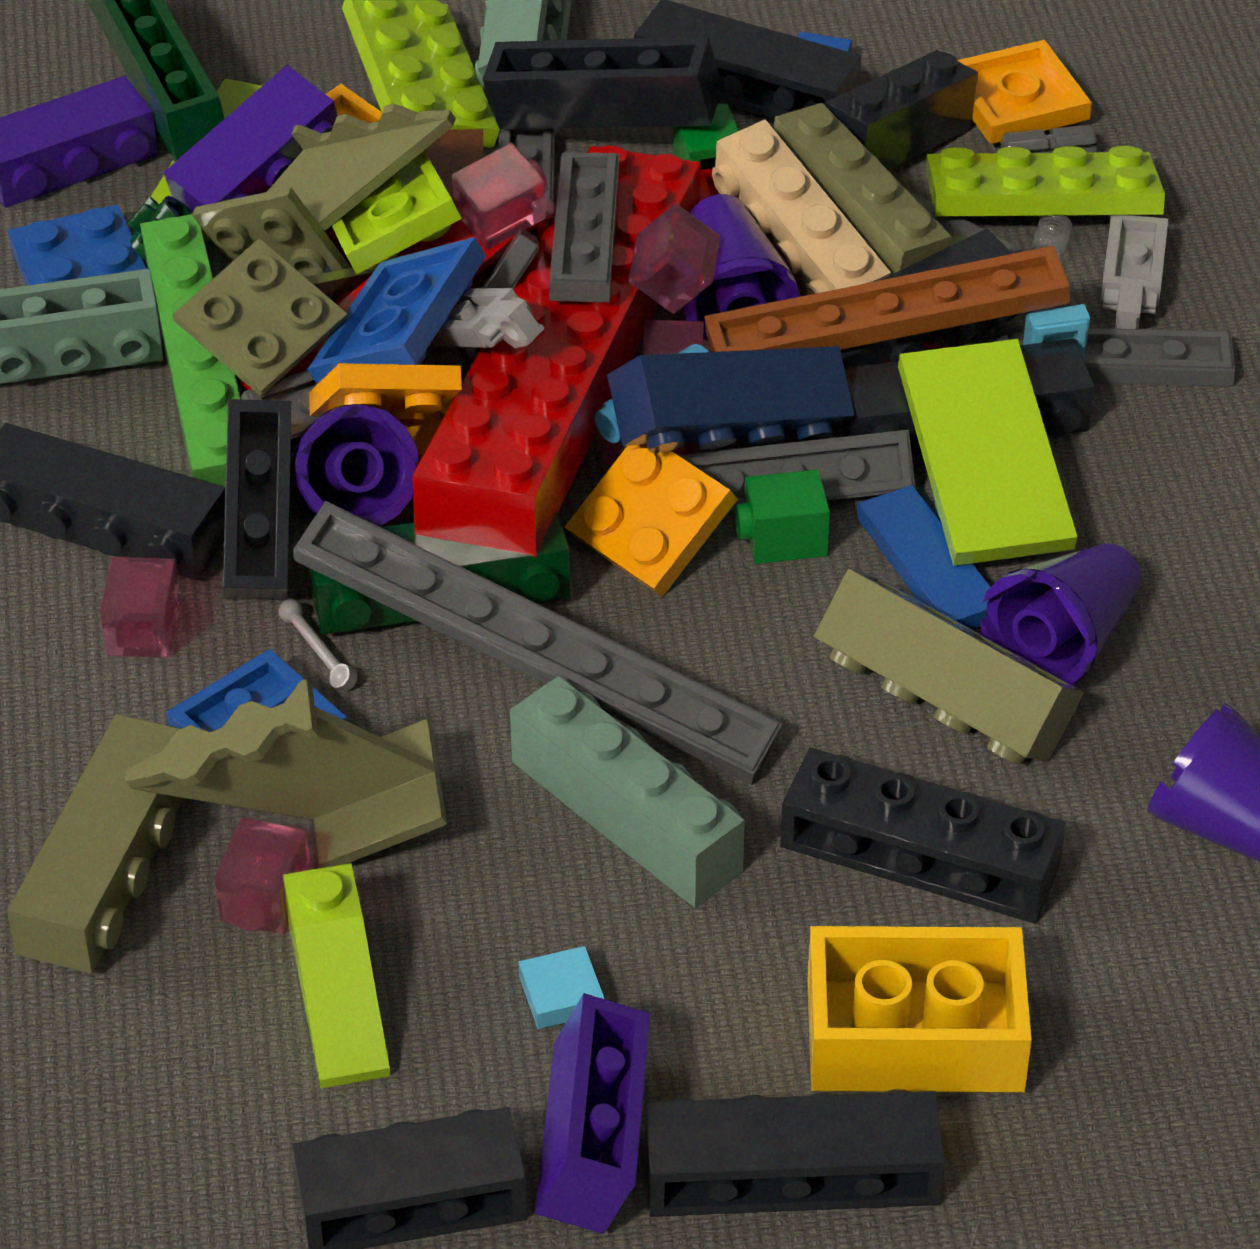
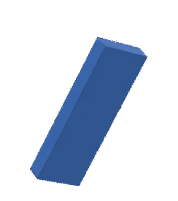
M913 485L858 503V521L916 599L972 630L981 627V620L987 616V601L983 602V599L990 586L972 563L953 566L942 524Z

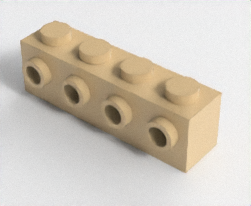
M766 119L717 141L716 165L712 169V177L716 189L720 194L732 195L743 202L796 278L802 296L880 281L891 275V272Z

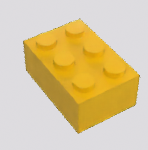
M810 926L807 980L811 1091L886 1092L894 1089H903L910 1092H1025L1032 1039L1022 927Z

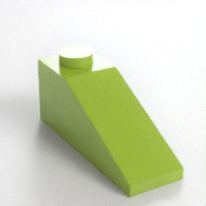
M348 863L283 874L289 931L320 1088L390 1077V1066L352 864Z

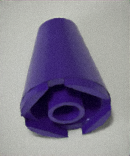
M718 194L701 200L693 208L689 219L684 317L691 335L700 342L701 337L708 341L705 327V316L801 297L796 278L740 199L732 195Z
M362 404L343 405L323 413L308 427L292 452L290 474L303 500L315 515L324 502L327 501L380 527L399 516L412 499V475L416 470V462H419L418 451L406 426L388 411Z
M1104 543L1011 571L1002 576L985 593L983 602L987 601V616L981 620L982 635L1073 685L1089 672L1139 592L1142 583L1139 565L1134 557L1124 548L1115 544Z
M1225 703L1221 711L1216 709L1206 719L1172 763L1176 766L1171 776V779L1175 782L1174 785L1169 788L1160 782L1148 804L1147 812L1163 822L1260 862V736L1237 710Z

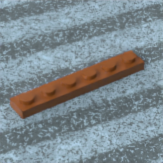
M1054 246L707 315L705 316V327L712 352L840 346L841 350L1070 303V285Z

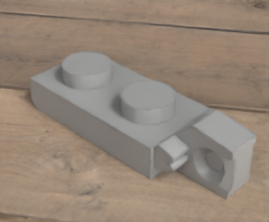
M1111 215L1101 300H1103V309L1117 310L1115 329H1139L1140 313L1155 314L1156 306H1159L1169 219L1135 215Z
M470 288L461 295L449 314V322L437 332L429 346L492 348L501 340H504L514 348L529 345L545 328L542 324L537 323L530 313V306H528L524 299L519 298L512 288Z

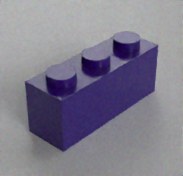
M286 65L163 172L172 197L183 202L194 212L195 207L267 192L303 150L291 134L294 126L302 125L320 133L331 132L338 116L334 101L290 66Z
M122 76L0 117V202L4 208L158 155L153 111L127 77Z
M583 993L554 1042L535 1214L604 1234L634 1188L650 1013Z

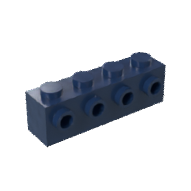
M840 346L640 355L607 374L622 446L648 445V450L651 453L671 451L684 446L685 442L698 441L700 449L708 450L730 445L736 439L748 438L750 446L773 444L785 439V436L797 435L798 442L827 439L834 435V426L855 416Z

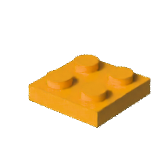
M1045 39L957 60L978 71L972 120L989 144L1001 142L1002 136L1005 133L1042 129L1046 131L1090 120L1092 102Z
M339 363L309 392L310 416L319 417L323 413L343 405L362 404L388 411L406 427L422 425L426 423V418L441 410L444 404L462 390L461 366Z
M631 445L624 449L566 524L565 528L577 540L660 597H663L738 499L730 489L674 452L651 453L648 450V445Z

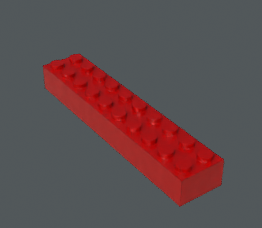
M590 146L587 153L620 154L610 302L549 301L555 214L539 240V250L513 288L516 295L524 299L528 306H530V313L537 323L542 324L545 329L527 346L514 348L506 341L501 340L492 348L480 349L462 383V390L453 399L412 475L415 535L518 552L537 557V553L556 512H559L598 431L594 420L595 413L602 408L605 402L612 399L607 374L632 360L687 247L690 214L699 203L700 162L682 160L671 154L649 155L630 152L618 146Z

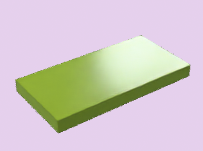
M1018 339L900 354L898 369L953 566L1074 550L1078 538Z

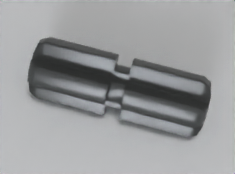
M1090 125L1050 129V134L1047 135L1044 134V129L1005 133L1001 139V148L1021 147L1029 150L1031 153H1053L1054 149L1063 146L1079 147L1086 150L1087 153L1096 152L1097 149L1096 134Z

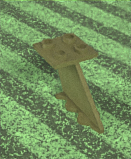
M390 104L384 107L380 120L373 123H368L345 114L337 116L332 131L327 133H320L302 125H295L291 134L303 150L267 192L195 207L192 216L229 263H232L260 238L304 277L351 268L324 231L450 130L456 118L450 110L415 112L397 104Z
M259 238L173 314V321L262 397L347 320V313L335 301L343 293L356 289L375 270L366 269L356 275L352 267L304 277Z
M307 679L299 682L283 704L273 708L254 701L239 705L225 725L215 731L207 732L192 725L179 729L160 753L149 756L125 771L126 782L134 790L314 819L318 859L321 868L350 863L447 825L433 726L429 720H422L379 737L315 707L313 687Z

